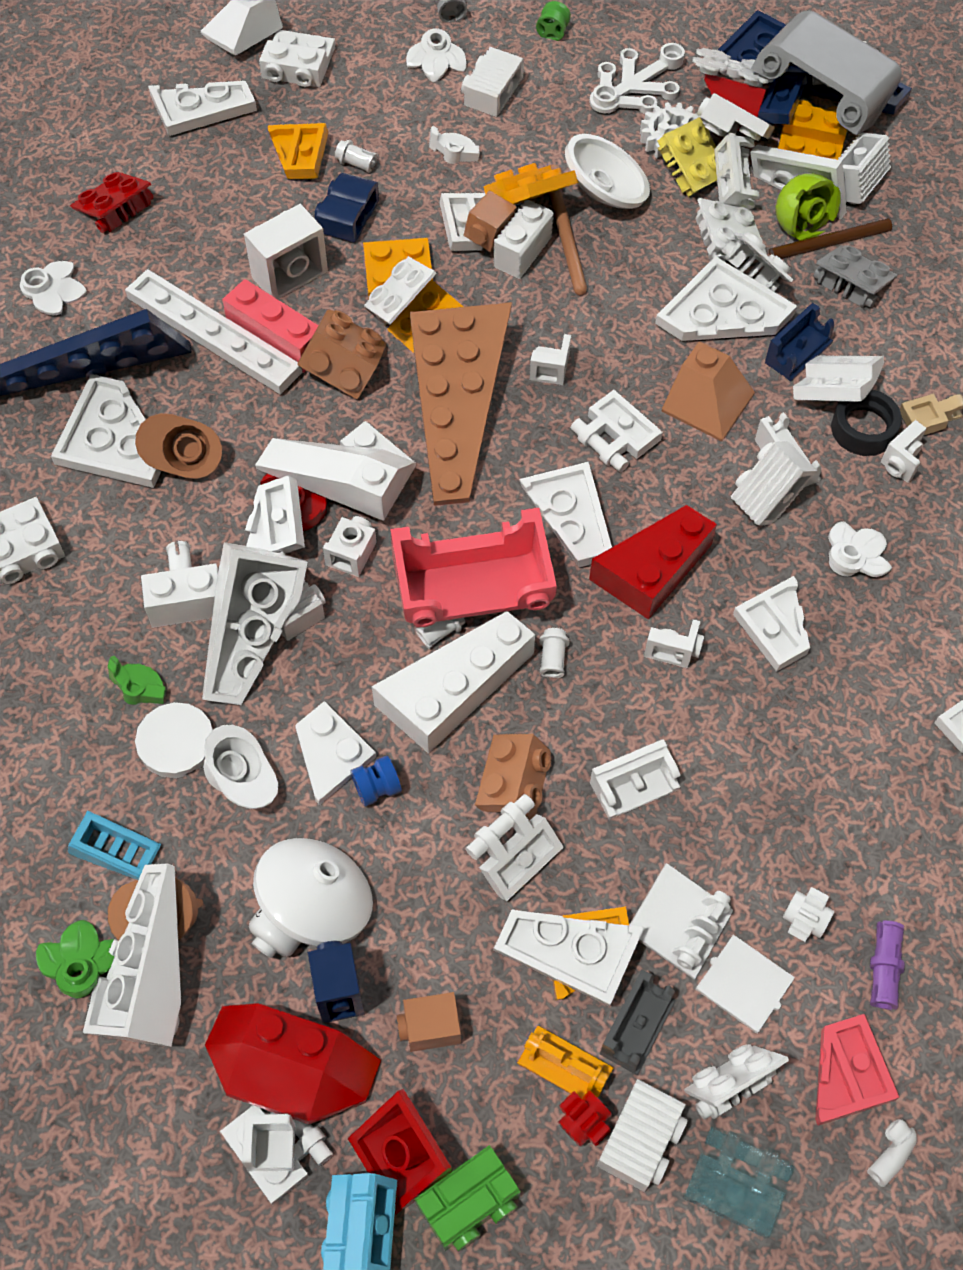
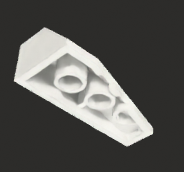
M272 438L255 466L256 469L277 478L290 475L297 479L299 487L384 521L416 467V462L384 449Z
M224 542L216 583L203 700L242 705L263 667L266 655L274 641L277 642L285 621L300 601L307 561L260 548Z
M151 864L144 866L125 911L126 919L129 922L126 931L120 940H113L109 953L115 957L107 977L99 976L98 982L93 989L83 1033L171 1047L173 1037L179 1027L178 1015L181 1006L175 866L170 864Z

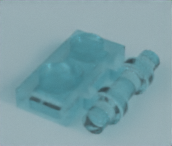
M710 1127L704 1143L720 1150L718 1159H712L702 1153L699 1155L683 1199L765 1239L769 1238L785 1196L784 1192L769 1186L772 1176H775L788 1183L794 1166L778 1159L779 1154L768 1148L762 1151L740 1141L741 1136L730 1130L726 1134ZM734 1157L756 1167L755 1177L752 1178L731 1168Z

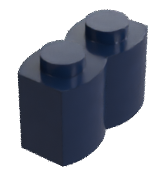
M343 172L339 174L335 181L332 180L328 187L327 196L323 202L317 204L314 219L323 227V233L355 243L379 201L378 182Z

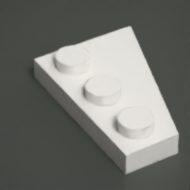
M589 462L519 479L536 508H540L541 515L579 568L591 565L592 558L612 548Z
M511 910L493 951L610 1006L645 926H627L606 923V921H588L564 918L558 915Z

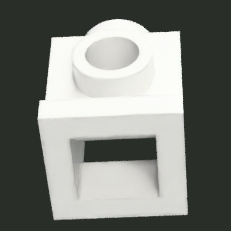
M354 516L352 520L342 517L329 542H326L323 546L325 565L359 577L377 543L376 532L372 528L371 523L359 516Z

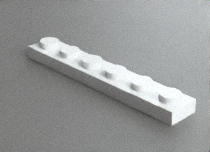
M148 269L125 289L129 300L144 309H148L167 324L280 395L302 373V368L297 365V361Z

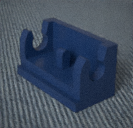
M811 303L770 341L765 364L789 381H792L806 368L805 364L820 355L833 343L831 339L835 326L833 319L830 318L824 324L825 326L820 324L818 321L820 307Z

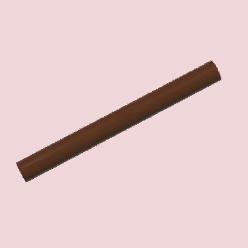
M890 218L777 246L769 249V255L772 254L780 259L888 232L892 230V221Z

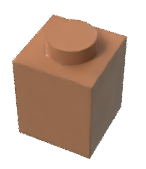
M489 190L470 210L463 236L491 252L494 249V239H497L498 234H501V230H504V226H507L508 222L511 221V217H514L517 206Z
M454 992L403 1000L405 1014L396 1015L400 1041L409 1040L410 1052L461 1044Z

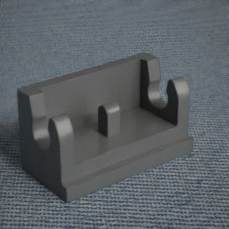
M641 970L600 1051L601 1056L637 1076L675 1003V999L672 998L674 989L669 985L665 986L664 989L658 987L653 983L652 974Z

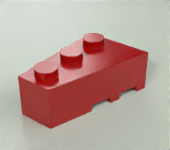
M685 505L592 558L589 580L649 620L711 547L717 524L690 506Z

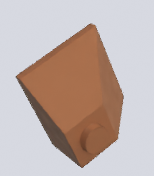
M699 341L682 364L661 411L722 442L755 392L729 355Z

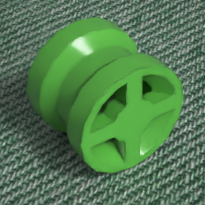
M558 1L546 3L536 23L538 34L543 38L556 41L562 39L571 19L570 10L566 5Z

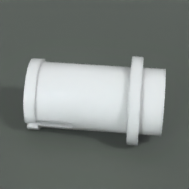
M341 140L337 145L335 158L342 165L348 163L370 173L372 170L370 168H373L377 162V153L353 145L351 140L346 142Z
M458 618L438 621L431 626L418 627L415 630L418 637L430 649L432 645L454 630L456 632L461 631V626L465 624V619Z
M548 628L544 630V635L539 639L540 644L543 646L540 674L543 677L561 678L565 672V648L569 646L570 640L563 629Z

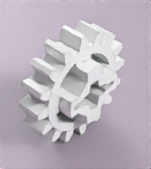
M667 102L664 109L656 105L654 106L653 113L646 112L645 120L641 121L640 142L646 143L645 150L647 152L655 150L654 157L659 158L662 154L657 149L659 147L657 140L662 138V135L699 118L700 116L697 113L693 114L694 107L690 106L687 109H683L682 103L679 102L676 107H671L669 102Z

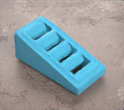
M87 810L68 845V853L139 880L144 866L152 864L161 844ZM94 830L101 832L93 847L87 845ZM108 836L115 837L116 839L108 854L102 852L101 849ZM123 841L131 843L122 860L115 858ZM138 847L145 848L146 850L138 866L130 865Z

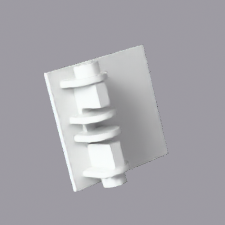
M698 198L700 210L697 212L696 222L699 225L703 243L705 246H708L707 251L710 261L715 256L724 262L726 261L724 258L726 254L722 252V249L730 240L734 244L739 240L734 236L735 232L744 235L746 232L752 233L762 241L751 210L724 204L719 201Z
M735 232L734 236L739 240L735 244L730 240L722 249V252L726 254L724 258L736 268L751 254L739 269L742 273L757 259L759 262L747 276L752 278L764 266L753 279L772 291L778 288L779 284L776 280L779 277L789 282L793 281L787 274L791 268L778 256L771 254L768 257L762 251L766 245L752 233L746 232L744 235Z
M408 256L406 260L400 261L393 268L392 275L383 285L376 287L371 292L369 300L364 307L374 313L376 318L384 325L387 323L391 324L436 275L434 270Z
M666 863L630 925L645 926L639 941L689 977L695 979L733 912L728 904L731 899L721 891H716L714 895H711Z
M750 1044L743 1045L733 1050L728 1055L730 1061L716 1069V1067L712 1066L695 1074L692 1078L694 1083L686 1087L684 1091L686 1094L701 1100L695 1104V1107L704 1120L710 1116L716 1119L732 1108L728 1099L735 1106L740 1103L737 1093L740 1092L747 1099L751 1096V1093L755 1094L771 1084L772 1077L777 1074L775 1069L788 1062V1057L757 1046H751Z

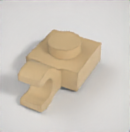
M931 394L904 402L900 407L902 418L907 427L917 420L927 428L924 435L946 429L948 421L963 417L960 409H963V398L960 394L939 402L935 395Z

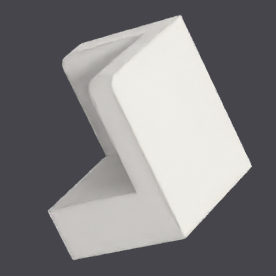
M564 334L561 350L541 346L533 350L530 362V380L563 385L570 354L571 335Z
M244 1115L242 1164L248 1171H294L296 1124L291 1115Z

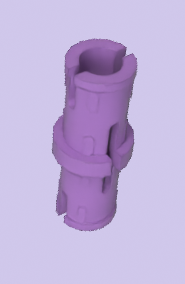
M885 920L883 923L877 922L875 955L870 959V968L873 969L870 1005L888 1010H896L898 1008L900 974L904 972L905 967L904 961L901 960L904 925L895 921Z

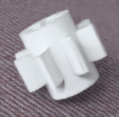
M811 887L807 895L796 891L782 917L792 923L788 933L806 942L810 933L821 938L834 914V910L825 906L829 896Z

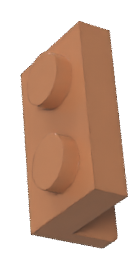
M534 734L493 735L475 806L486 812H501L500 810L509 802L515 803L523 794H526L535 804L525 815L530 821L536 815L537 809L542 802L545 776L551 765V751Z

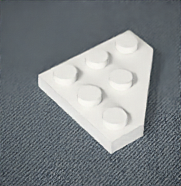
M715 256L657 314L655 324L681 341L776 335L795 315L797 305Z
M91 374L51 455L54 465L154 488L161 473V470L147 465L137 452L135 446L136 432L140 424L145 421V418L130 396L125 383L120 380Z

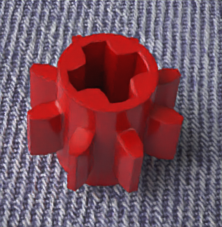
M590 1090L581 1098L573 1091L559 1105L565 1115L558 1121V1124L580 1147L588 1139L597 1146L609 1134L611 1129L605 1122L612 1114Z

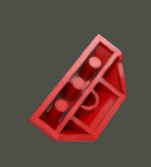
M259 1003L222 1006L205 1043L206 1050L226 1096L277 1114H289L292 1119L308 1125L338 1114L353 1106L357 1107L365 1104L381 1063V1059L339 1030Z

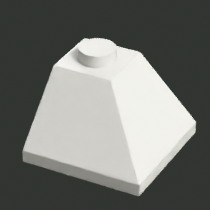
M231 0L201 30V34L209 41L236 56L279 31L283 26L275 0Z

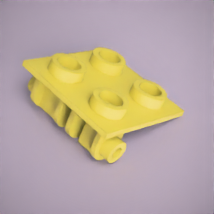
M700 117L662 135V138L657 140L659 144L657 149L662 154L665 162L675 158L667 167L670 168L676 164L680 167L672 173V176L683 173L675 179L682 194L686 192L687 196L690 197L700 189L717 181L714 153L716 145Z

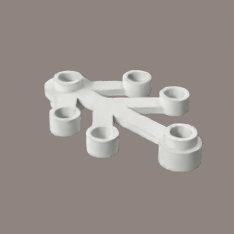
M676 43L663 45L660 50L659 60L635 75L634 68L638 61V52L631 48L622 50L620 53L622 82L615 87L612 86V79L616 75V66L611 62L599 64L597 75L600 78V85L590 95V106L600 113H611L617 108L639 109L641 113L645 114L646 112L653 113L654 106L657 105V99L654 96L631 97L625 95L628 93L661 95L666 100H675L679 96L680 90L676 82L658 83L648 81L667 69L675 70L681 67L684 60V48Z

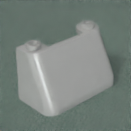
M811 10L795 15L762 49L751 67L753 71L761 76L775 79L782 76L789 65L793 63L843 94L844 96L836 110V117L844 128L855 135L874 126L902 78V70L896 61Z

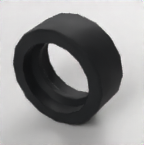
M871 389L862 401L838 402L832 419L831 430L837 443L848 452L860 456H876L885 452L888 444L897 437L902 423L900 408L892 398L883 392ZM854 410L873 412L886 423V431L872 435L861 433L851 427L846 420V416Z

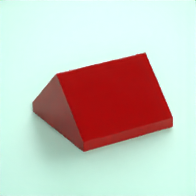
M404 1089L397 1091L348 1137L349 1142L368 1173L397 1180L395 1215L413 1204L416 1197L452 1172L451 1165Z

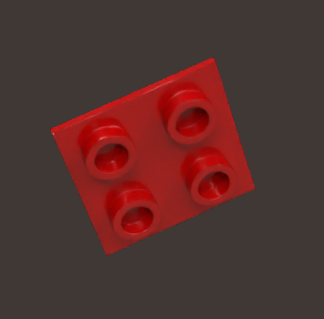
M114 172L107 175L103 179V183L95 189H88L80 193L77 197L78 200L69 206L74 210L97 217L98 220L95 222V225L101 233L107 230L112 232L122 224L120 218L124 222L128 221L127 213L134 217L136 213L151 205V200L154 197L147 187L152 184L140 178Z

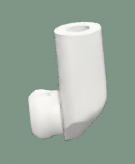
M901 1119L893 1121L886 1128V1137L892 1141V1144L867 1170V1173L881 1187H885L903 1168L917 1143L915 1129L909 1128L907 1123Z

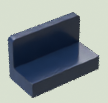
M786 71L782 76L773 79L758 111L759 118L772 126L775 124L790 125L807 85V74L804 72ZM761 136V140L768 141L767 138Z

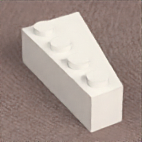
M506 611L373 685L374 706L429 754L534 654L535 634Z

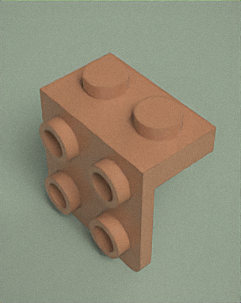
M328 309L297 365L358 400L377 368L386 343L376 331L370 328L363 329L353 323L347 314L338 310Z

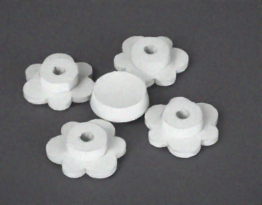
M701 48L696 50V54L704 56V58L693 57L692 60L695 65L700 67V72L708 75H717L720 70L721 74L728 77L745 78L744 83L756 87H762L763 83L773 82V79L765 78L751 69L755 62L753 59H742V62L730 60L731 56L726 55L722 51Z

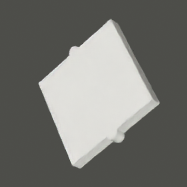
M733 935L719 956L711 958L710 964L712 966L695 990L758 1034L772 1011L780 1009L781 1003L779 1001L795 977Z

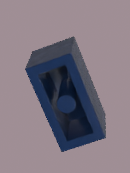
M328 941L319 944L316 947L317 950L308 951L315 1000L323 1024L365 1015L351 943L342 944L341 941Z

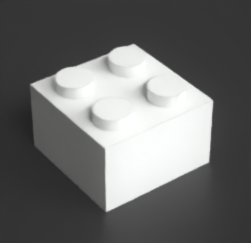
M301 204L244 233L251 276L262 290L276 299L286 296L328 272L323 227Z

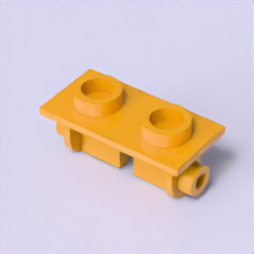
M538 1025L534 1033L531 1032L524 1046L525 1049L517 1062L520 1066L570 1094L575 1091L580 1098L588 1090L598 1098L614 1068Z

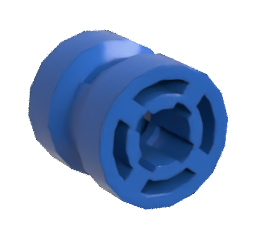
M387 755L376 759L374 765L370 767L359 766L350 770L353 783L364 807L376 803L378 797L385 794L393 796L402 792L395 768Z

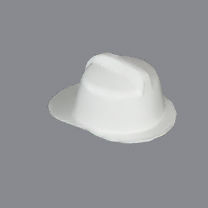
M222 725L213 729L205 739L203 749L205 755L203 767L205 777L210 785L216 790L223 792L227 799L241 807L257 809L271 804L278 793V781L256 738L246 729L236 725Z

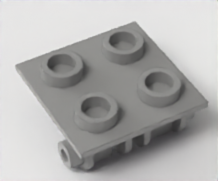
M840 245L817 261L816 264L819 266L813 275L814 278L818 279L817 283L831 291L835 287L834 293L838 294L846 281H849L843 297L847 298L852 292L849 300L862 308L865 305L871 308L878 297L875 294L897 276L896 273L890 271V267L887 264L876 260L871 261L863 257L857 248L848 245Z

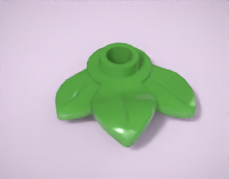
M85 920L76 921L63 932L60 943L48 942L38 945L36 950L38 968L44 976L56 979L57 986L62 993L72 998L85 997L93 991L99 976L109 971L115 957L109 953L114 939L99 942L97 931L90 922ZM78 971H83L81 975L77 977H71L74 973Z

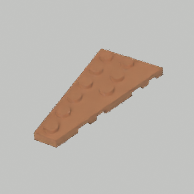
M512 302L410 312L434 506L470 501Z

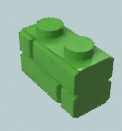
M489 1145L416 1197L415 1204L444 1250L447 1251L452 1246H455L459 1252L480 1237V1233L477 1230L479 1226L490 1218L493 1219L495 1224H498L518 1208L514 1201L520 1197V1190Z

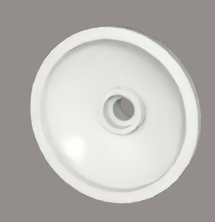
M578 134L571 138L565 148L567 166L569 171L575 170L578 185L586 194L598 202L621 209L637 208L646 201L650 193L648 179L641 167L629 154L614 143L599 136Z
M307 838L283 840L271 846L262 855L254 871V892L263 913L280 931L302 943L318 946L328 941H341L342 944H345L362 932L371 917L373 899L366 877L350 857L327 843Z

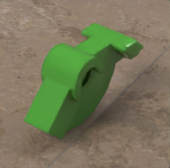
M116 656L110 657L108 662L109 678L121 689L126 703L131 705L139 703L164 704L166 689L157 672L142 664H126L122 666Z

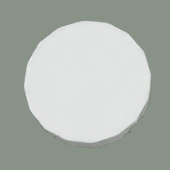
M173 702L159 706L147 714L138 726L135 738L138 756L149 771L161 777L179 778L186 776V773H190L193 770L197 771L204 766L205 755L203 749L205 739L213 730L211 722L202 710L190 704Z

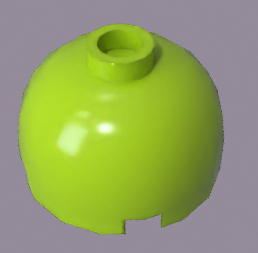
M815 173L797 175L782 188L778 195L775 206L776 218L781 228L787 234L800 241L816 237L825 231L815 230L826 225L828 220L832 222L835 220L841 204V192L833 184V181ZM807 222L813 224V228L803 231L807 228Z

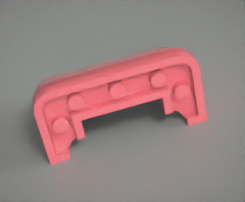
M540 508L521 510V521L511 527L509 521L502 522L501 532L430 542L428 533L421 534V540L412 537L409 526L390 529L392 556L404 617L407 622L413 623L416 627H428L438 621L525 608L541 610L546 608L556 596L557 585Z

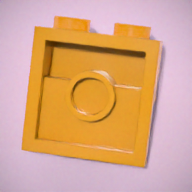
M799 101L790 125H783L778 149L838 160L841 157L847 129L838 122L836 117L837 107L832 106L823 109L813 107L809 101Z
M536 163L518 168L519 174L514 175L512 170L494 175L495 182L485 185L483 188L485 194L490 190L516 205L525 200L539 198L577 184L578 180L575 170L562 174L560 168L552 170L551 166L548 165L537 169Z

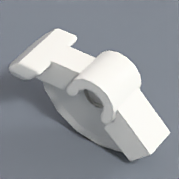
M435 126L431 127L429 148L444 154V160L447 163L455 164L458 162L478 161L479 146H476L471 139L457 133L441 134L438 128Z

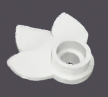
M434 28L426 31L422 36L421 42L409 49L406 64L407 68L422 67L425 76L435 83L444 76L448 68L453 71L464 72L466 69V57L460 47L451 43V38L447 32ZM432 41H439L440 43L435 44Z
M56 261L49 263L44 269H28L22 274L20 289L23 295L33 299L35 308L47 315L62 314L63 304L78 301L87 293L86 288L80 282L70 277L74 270L72 262Z
M844 521L838 522L830 530L828 539L832 548L829 551V565L834 572L842 576H852L860 571L871 577H879L891 571L892 566L880 556L887 545L882 533L867 528L856 532Z

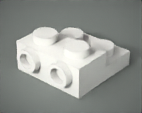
M285 30L277 31L273 41L267 40L260 57L261 77L273 82L283 81L295 83L302 87L313 86L320 88L336 46L335 39Z
M713 93L711 98L705 97L697 111V115L707 121L705 128L723 137L727 133H735L736 135L739 129L743 134L759 141L761 136L769 139L775 129L774 126Z
M37 496L0 512V585L3 583H15L24 574L35 569L50 568L57 563L58 559L65 557Z

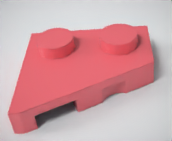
M865 1014L824 1026L821 1030L815 1117L817 1125L819 1126L896 1101L899 1095Z

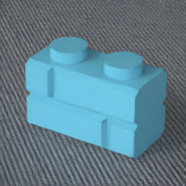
M372 1173L332 1175L331 1190L326 1198V1208L328 1211L327 1233L321 1247V1256L324 1261L323 1270H390L397 1191L396 1179Z

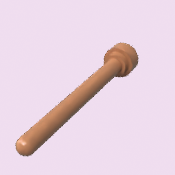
M550 165L552 170L560 168L561 173L563 174V170L560 166ZM561 189L550 193L549 196L574 292L577 295H584L587 291V286Z

